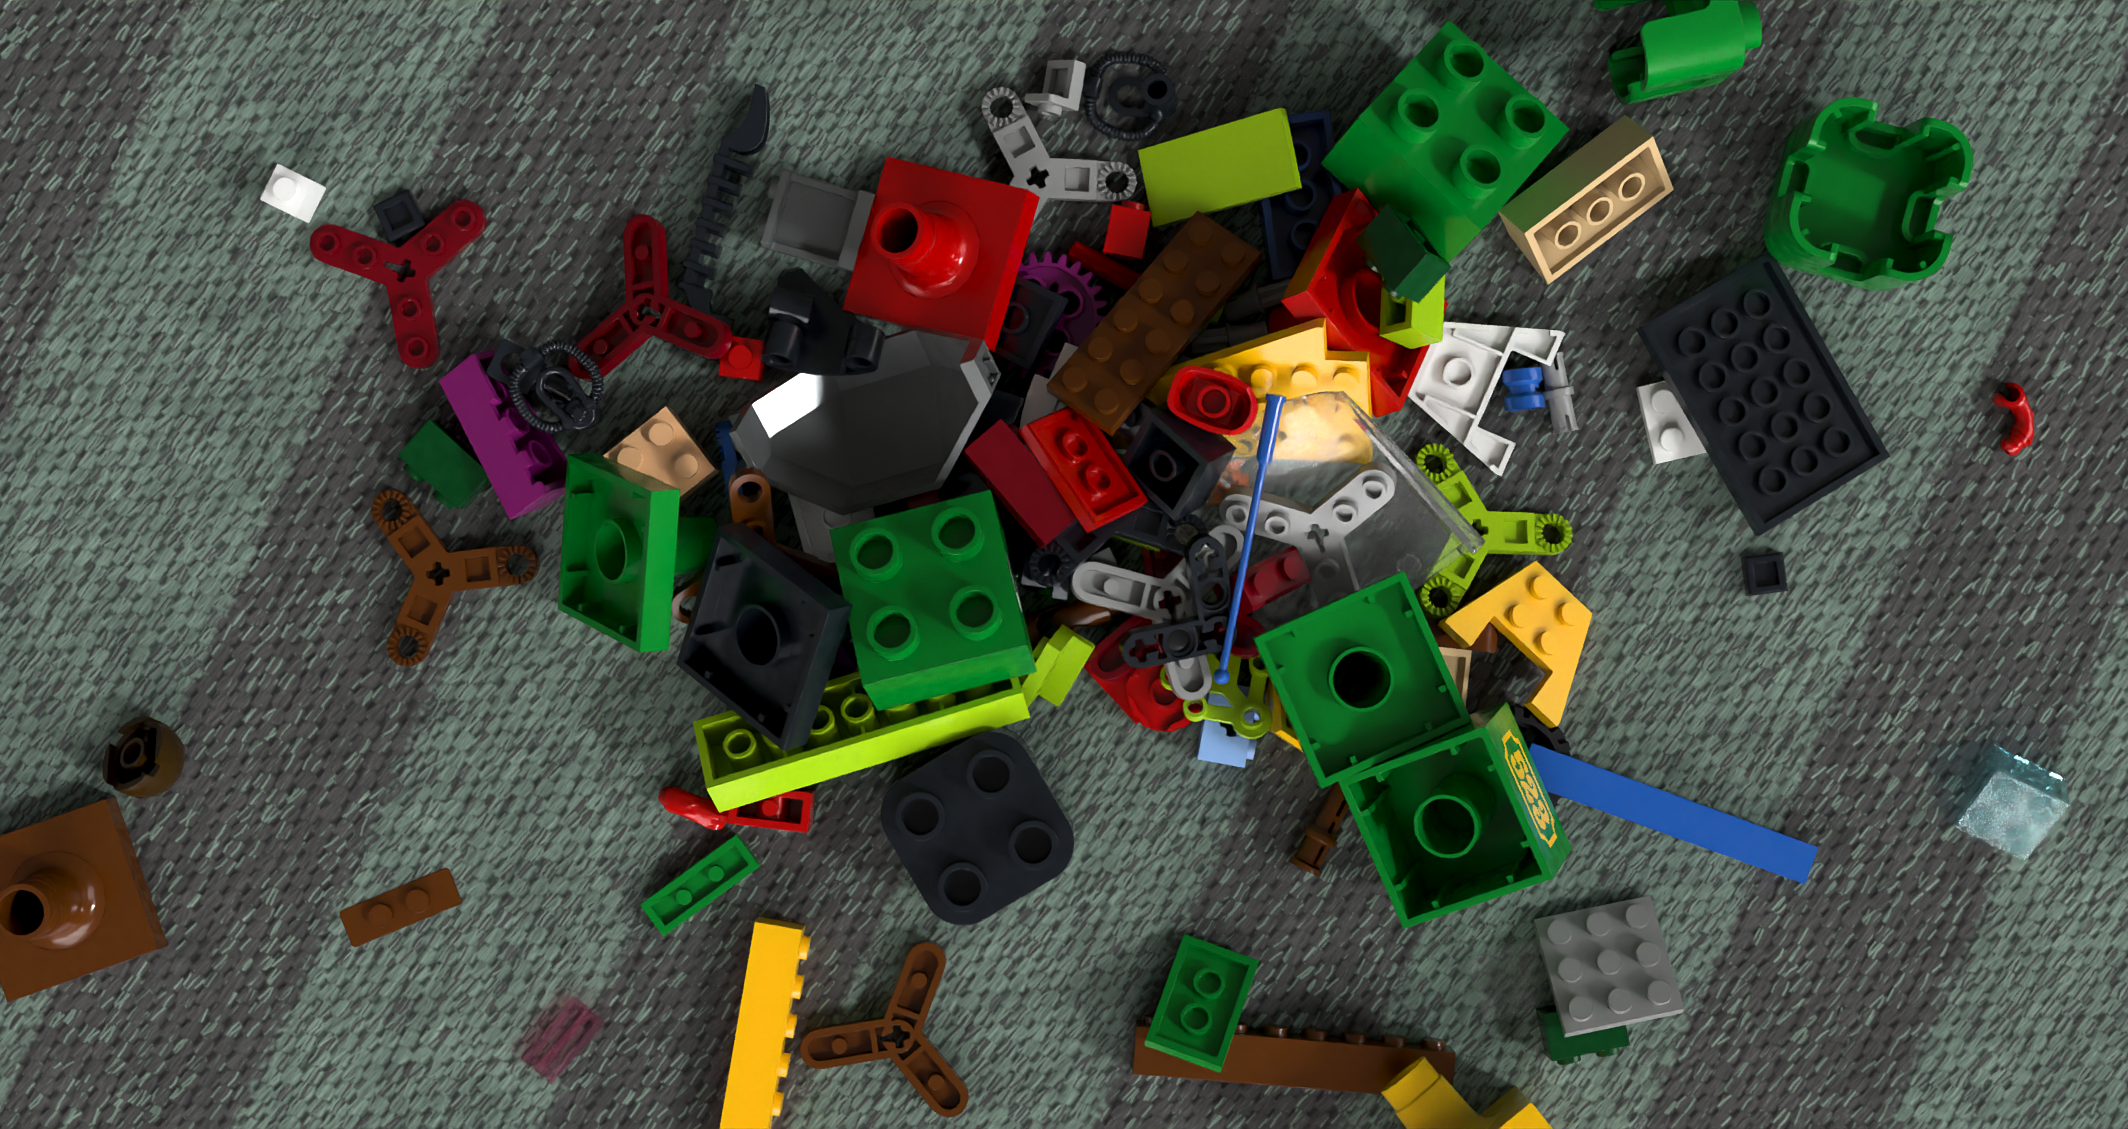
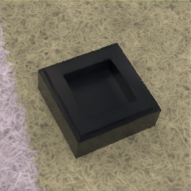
M409 189L373 205L386 236L391 243L409 236L427 225L414 195Z
M1783 552L1741 557L1746 596L1788 591Z

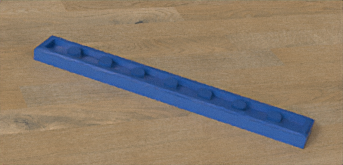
M1527 741V748L1546 791L1802 884L1806 883L1819 847Z

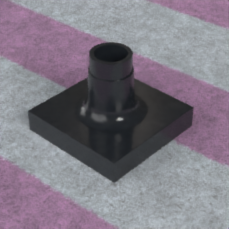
M743 522L718 526L676 665L781 750L785 751L806 745L838 648L841 645L847 644L852 639L848 618L853 605L844 599L843 593L829 588Z

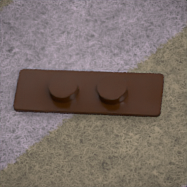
M444 868L340 911V917L352 946L358 947L458 906L462 903L450 870Z

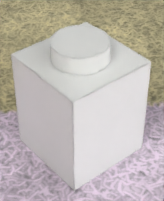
M277 164L260 200L309 223L326 187Z

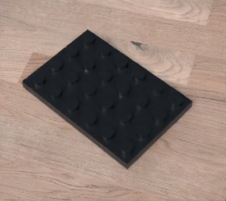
M1769 251L1636 329L1755 536L1764 534L1890 457L1782 268Z

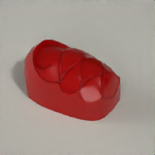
M1199 366L1181 368L1176 373L1167 397L1168 407L1176 416L1206 431L1222 435H1240L1249 430L1257 418L1259 408L1256 396L1249 385L1232 375Z

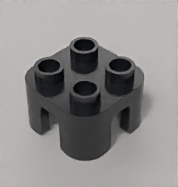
M1005 727L995 728L960 739L955 746L923 765L920 763L906 771L890 787L881 805V823L887 838L931 911L937 917L950 924L965 926L985 920L1057 877L1067 867L1072 858L1074 830L1069 813L1061 800L1055 798L1036 765L1037 760L1025 740L1013 730Z

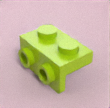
M1063 624L1051 639L1043 636L1033 651V656L1037 659L1035 663L1037 672L1019 676L1027 707H1030L1038 695L1055 706H1060L1093 652L1095 645Z

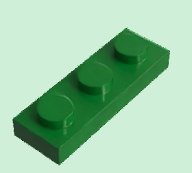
M737 833L640 904V906L664 937L760 867L761 863L739 833Z

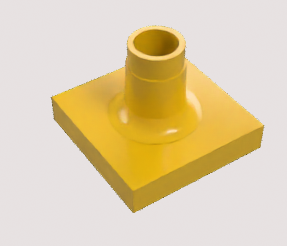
M1424 1056L1402 1070L1381 1090L1382 1095L1395 1109V1114L1406 1129H1553L1517 1086H1514L1479 1115L1444 1076L1437 1073Z

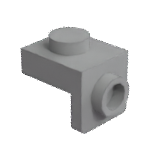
M1077 60L1048 61L1043 92L1026 94L1024 102L1037 106V112L1046 116L1061 117L1062 111H1078L1086 63Z

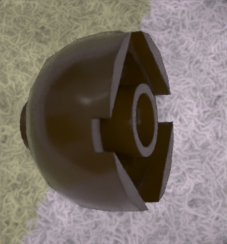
M148 716L133 718L119 729L118 733L123 736L119 739L117 745L109 744L105 751L102 764L103 779L107 784L113 786V789L131 797L142 799L159 796L169 790L182 774L185 762L184 744L175 730L168 725Z

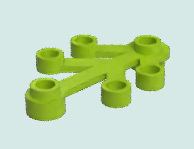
M1173 613L1171 614V620H1175ZM1213 653L1207 654L1206 658L1212 677V684L1208 693L1223 695L1232 707L1207 704L1204 697L1198 700H1185L1183 704L1185 717L1193 722L1204 719L1232 724L1236 733L1247 739H1256L1265 735L1270 729L1272 716L1269 708L1263 703L1268 673L1266 669L1258 670L1253 665L1256 661L1261 660L1260 656L1258 655L1249 660V671L1252 674V679L1246 698L1237 686L1242 658L1230 655L1227 667L1230 675L1229 681L1225 684H1218L1214 681L1213 675L1219 669L1220 662ZM1164 666L1160 672V681L1164 688L1172 690L1169 681L1165 678L1167 673ZM1192 703H1198L1203 709L1199 713H1192L1188 710V706ZM1253 712L1259 716V720L1255 723H1249L1244 719V716L1247 713Z

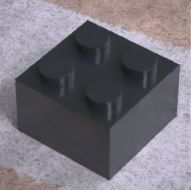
M1167 402L1148 411L1122 462L1140 489L1174 521H1177L1204 506L1237 448L1222 434L1206 431L1176 416L1169 409Z

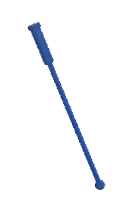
M1266 393L1265 396L1267 402L1256 454L1259 465L1220 665L1213 675L1214 681L1218 684H1225L1230 678L1227 667L1267 464L1272 462L1283 403H1286L1287 396L1281 394Z

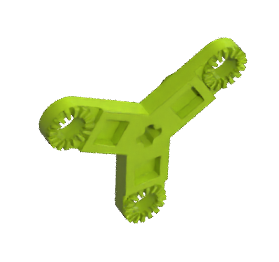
M1437 443L1424 446L1415 455L1413 471L1449 530L1450 535L1417 594V600L1424 615L1432 619H1443L1452 614L1458 607L1486 554L1557 555L1572 542L1573 533L1571 531L1572 526H1569L1568 520L1554 513L1534 514L1527 512L1487 511L1464 471H1461L1453 458V453L1451 454L1448 448L1443 447L1444 445H1438ZM1435 455L1439 457L1443 463V471L1439 474L1429 473V470L1425 469L1426 465L1424 466L1425 456ZM1473 523H1476L1478 530H1483L1484 535L1480 536L1477 542L1474 541L1472 534H1466V529L1472 526ZM1545 525H1552L1558 529L1560 533L1559 544L1555 545L1545 542L1546 539H1543L1544 536L1541 534L1543 532L1542 528ZM1438 588L1446 593L1448 604L1445 608H1435L1434 605H1431L1428 597L1431 589Z

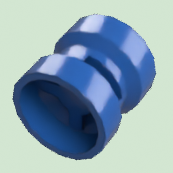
M1542 367L1502 371V383L1507 387V391H1511V394L1507 395L1504 399L1505 411L1545 407L1544 395L1539 391L1536 392V388H1539V383L1543 380Z

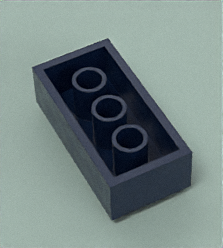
M1330 109L1287 115L1302 188L1257 201L1269 285L1284 279L1293 278L1333 197L1342 194L1340 181L1321 164L1335 146Z

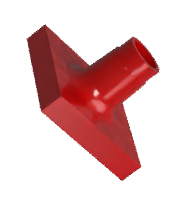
M887 157L842 310L859 317L905 329L924 326L984 339L989 351L995 352L1040 197L1027 189Z
M1357 187L1333 197L1281 299L1283 305L1277 306L1272 310L1268 325L1269 333L1272 334L1317 318H1326L1327 350L1369 352L1371 408L1374 417L1378 418L1402 410L1430 345L1409 349L1379 336L1382 275L1373 271L1363 261L1362 257L1365 253L1355 241L1378 215V212ZM1444 299V313H1445L1446 308H1447V306H1448V303H1447L1446 300Z

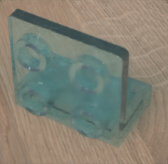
M1994 745L1986 756L1988 779L1958 816L1955 826L1958 830L2010 855L2026 860L2070 806L2066 779Z

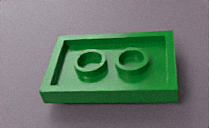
M1184 934L1144 1046L1221 1073L1259 960Z

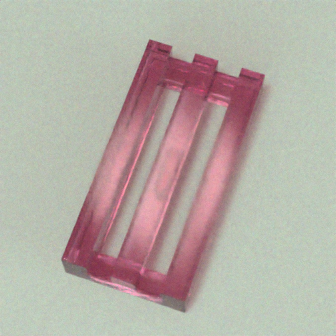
M575 997L522 1059L527 1064L531 1063L535 1067L534 1070L546 1076V1080L552 1085L606 1022L580 999ZM577 1009L581 1015L546 1056L540 1060L536 1054ZM587 1019L590 1020L593 1026L554 1071L548 1067V1064Z

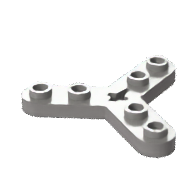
M1377 461L1368 462L1357 469L1314 506L1262 491L1254 534L1301 547L1307 568L1312 576V584L1319 605H1325L1359 589L1344 537L1393 497L1397 483L1396 474L1385 463ZM1236 486L1224 493L1219 506V513L1227 525L1246 531L1254 489ZM1313 524H1318L1320 529H1325L1323 545H1320L1321 539L1318 533L1311 531Z
M1220 525L1211 529L1207 534L1216 538L1223 545L1229 571L1241 557L1244 537L1235 527ZM1205 544L1201 552L1195 554V557L1200 558L1204 562L1206 573H1218V569L1213 571L1208 566L1207 557L1210 553H1214V549H1210ZM1185 556L1163 579L1099 562H1086L1071 575L1070 587L1073 594L1079 600L1086 603L1151 619L1152 624H1157L1172 619L1167 608L1160 609L1158 601L1164 599L1163 592L1168 591L1171 597L1177 596L1179 599V604L1173 606L1175 620L1194 616ZM1198 572L1197 577L1204 573ZM1209 582L1202 587L1201 599L1217 582ZM1194 626L1193 628L1198 637V645H1201L1199 630L1197 626ZM1182 629L1173 631L1168 637V646L1172 650H1180L1188 642L1187 631ZM1206 655L1164 664L1170 687L1173 693L1180 699L1186 701L1198 700L1209 692L1212 677Z

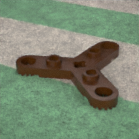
M743 467V470L739 471L738 469L735 471L736 473L732 474L731 479L728 480L731 524L743 522L820 581L825 577L837 578L839 580L838 585L836 584L835 588L832 587L831 589L841 592V583L836 563L826 562L818 559L817 556L775 542L771 491L766 475L760 469H754V467L748 469ZM752 481L760 485L758 493L755 492L754 496L749 495L747 497V495L743 496L738 492L739 487L745 482ZM705 567L696 572L690 580L681 583V586L677 585L673 591L671 611L673 616L682 623H689L692 610L682 609L680 603L686 597H697Z
M386 490L379 493L373 499L371 515L374 522L378 524L388 541L415 576L387 643V652L391 660L398 665L405 667L414 666L426 659L455 592L526 584L532 581L539 572V557L528 546L510 545L450 552L407 494L396 490ZM393 498L400 501V504L403 506V512L399 519L391 522L384 517L383 506L386 501ZM516 553L524 554L529 561L528 571L521 576L512 574L508 566L510 558ZM438 562H441L442 568L449 569L450 576L443 578V585H439L437 579H431L430 571L436 570ZM405 635H411L418 641L419 650L412 658L404 657L398 648L400 639Z

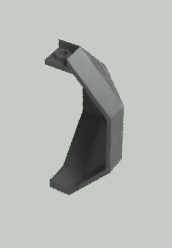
M917 326L885 336L879 366L875 372L849 376H821L794 373L729 415L728 418L733 426L729 432L734 449L742 456L734 471L738 469L739 471L743 470V467L747 469L750 467L760 469L766 475L770 486L842 516L940 489L988 403L1001 374L984 339L924 326Z

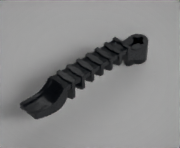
M755 84L749 112L745 121L737 130L722 137L719 152L714 154L713 172L709 174L707 179L709 187L707 194L701 200L702 213L695 222L697 228L695 238H691L689 244L691 254L684 263V269H686L685 276L678 285L680 289L685 291L691 308L723 321L729 326L731 331L734 327L735 319L713 312L711 304L713 290L704 287L707 279L712 281L715 279L718 270L703 264L705 255L719 259L723 250L721 246L709 242L711 234L724 238L728 228L727 225L714 221L716 213L730 217L734 208L733 204L720 200L722 192L740 197L743 188L742 184L726 179L728 170L752 178L756 169L751 164L731 158L732 153L744 156L754 155L764 148L770 126L769 93L765 87ZM681 348V351L720 364L721 357L717 359H708L698 354H695L691 351H688L684 348Z

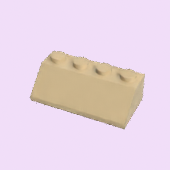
M1624 115L1503 206L1498 212L1511 238L1545 283L1549 285L1674 189L1654 137Z

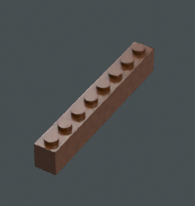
M1147 1014L1144 1020H1136L1132 1072L1137 1075L1382 1095L1381 1090L1395 1076L1414 1061L1424 1056L1437 1073L1442 1074L1453 1087L1455 1051L1451 1046L1445 1045V1040L1440 1038L1422 1037L1421 1043L1406 1042V1037L1402 1035L1382 1034V1040L1366 1039V1033L1359 1031H1343L1342 1037L1326 1036L1327 1030L1313 1027L1303 1028V1033L1287 1032L1286 1026L1277 1024H1264L1263 1030L1247 1029V1023L1238 1021L1221 1073L1144 1046L1155 1014Z

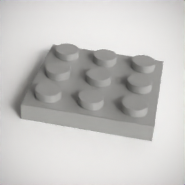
M1651 895L1534 919L1533 925L1564 1038L1683 1013L1684 1005Z

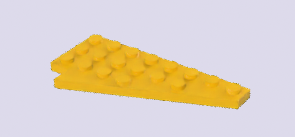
M1317 318L1171 366L1145 396L1156 406L1167 402L1169 390L1176 373L1186 366H1199L1232 375L1249 385L1256 396L1259 406L1257 418L1249 430L1240 435H1223L1237 448L1233 455L1256 456L1267 402L1265 396L1266 393H1276L1287 397L1286 403H1283L1273 457L1359 462L1372 461L1373 430L1369 352L1327 350L1326 318ZM1117 431L1112 435L1115 449L1128 450L1132 443Z

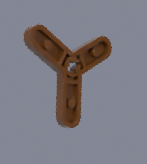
M924 940L912 946L885 1016L811 1029L804 1036L800 1045V1054L803 1061L814 1069H827L891 1058L934 1112L946 1118L961 1114L968 1103V1088L962 1078L922 1031L946 966L947 958L941 945L934 941ZM894 1025H900L902 1031H909L910 1036L905 1037L903 1045H897L895 1039L880 1040L878 1035L886 1036L892 1033Z

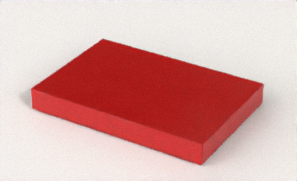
M1064 407L1027 423L1019 431L1087 533L1142 507L1148 501L1099 427L1070 407Z

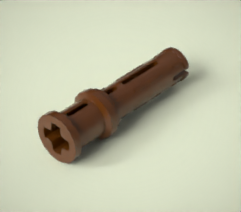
M1338 782L1333 784L1313 825L1309 823L1308 827H1305L1303 832L1306 836L1297 854L1291 856L1288 861L1319 878L1322 874L1320 868L1330 848L1336 847L1338 843L1336 842L1337 837H1335V834L1349 808Z

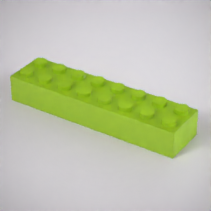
M858 671L827 681L806 745L783 751L733 710L694 721L693 726L706 789L720 813L1031 717L1019 677L878 711L863 688L860 672Z

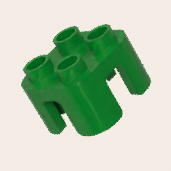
M1593 0V4L1599 11H1608L1652 0ZM1660 0L1666 6L1668 17L1649 21L1640 28L1642 45L1618 50L1608 58L1607 65L1610 79L1619 102L1622 105H1629L1717 85L1738 71L1743 66L1745 51L1760 47L1762 41L1761 20L1754 1Z
M1848 97L1829 104L1798 123L1787 138L1763 224V237L1768 251L1779 263L1786 267L1871 291H1887L1931 276L1946 261L1953 241L1952 234L1934 230L1940 206L1945 198L1964 191L1971 177L1973 152L1966 136L1954 125L1930 117H1922L1905 127L1875 121L1879 104L1863 98Z

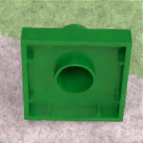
M597 453L567 454L558 610L639 653L669 650L674 577L692 575L706 566L718 528L717 523L709 516H679L680 489Z
M1398 571L1251 637L1317 785L1321 789L1472 721L1405 571ZM1349 654H1357L1363 657L1371 670L1369 685L1363 692L1355 696L1339 694L1333 684V675L1337 664L1343 657Z

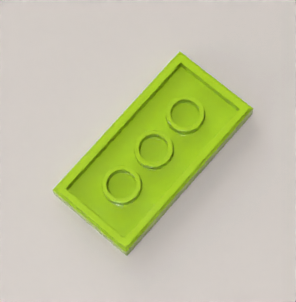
M1277 108L1138 150L1150 212H1152L1153 228H1162L1187 221L1196 211L1208 215L1302 188L1285 108Z

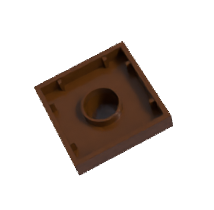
M116 796L0 836V983L7 1003L168 946ZM38 898L43 904L44 915L39 908Z

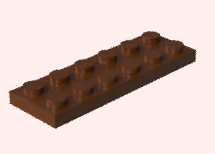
M1196 211L1047 383L1048 393L1112 436L1262 260L1261 252L1201 212Z

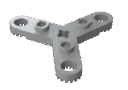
M1004 87L993 88L986 93L982 100V114L1014 176L1009 185L1027 189L1040 197L1033 223L1048 200L1121 203V201H1127L1132 197L1136 189L1137 179L1129 165L1119 161L1050 158L1017 94L1011 89ZM1000 97L1010 100L1013 105L1012 113L1004 119H998L990 112L991 103ZM1036 168L1039 173L1045 171L1048 173L1049 176L1044 179V188L1039 189L1036 184L1028 185L1027 180L1031 178L1030 171ZM1121 172L1127 177L1129 184L1126 190L1117 194L1108 190L1105 180L1110 173Z

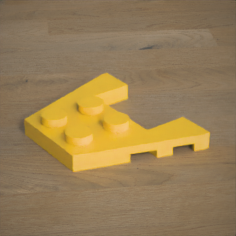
M1534 561L1499 582L1478 598L1465 604L1452 615L1442 619L1438 626L1465 649L1472 646L1489 622L1493 624L1545 673L1542 680L1524 703V706L1549 729L1559 725L1592 613L1543 566Z

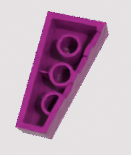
M491 349L470 355L439 380L509 519L512 520L548 506L565 493L567 458L549 432L547 434L544 431L540 432L535 427L532 428L531 424H527V421H524L520 416L521 414L516 410V406L513 405L514 402L511 401L512 398H510V393L508 392V385L487 375L486 371L495 355ZM501 363V369L503 373H505L507 376H510ZM523 395V398L525 399L524 402H526L529 406L528 409H531V412H533L537 416V414L535 413V411Z

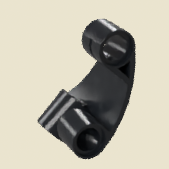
M802 268L778 278L770 304L767 320L769 324L760 356L764 364L780 370L821 376L860 375L872 373L878 369L886 336L881 329L870 324H864L849 312L842 310V307L830 298Z

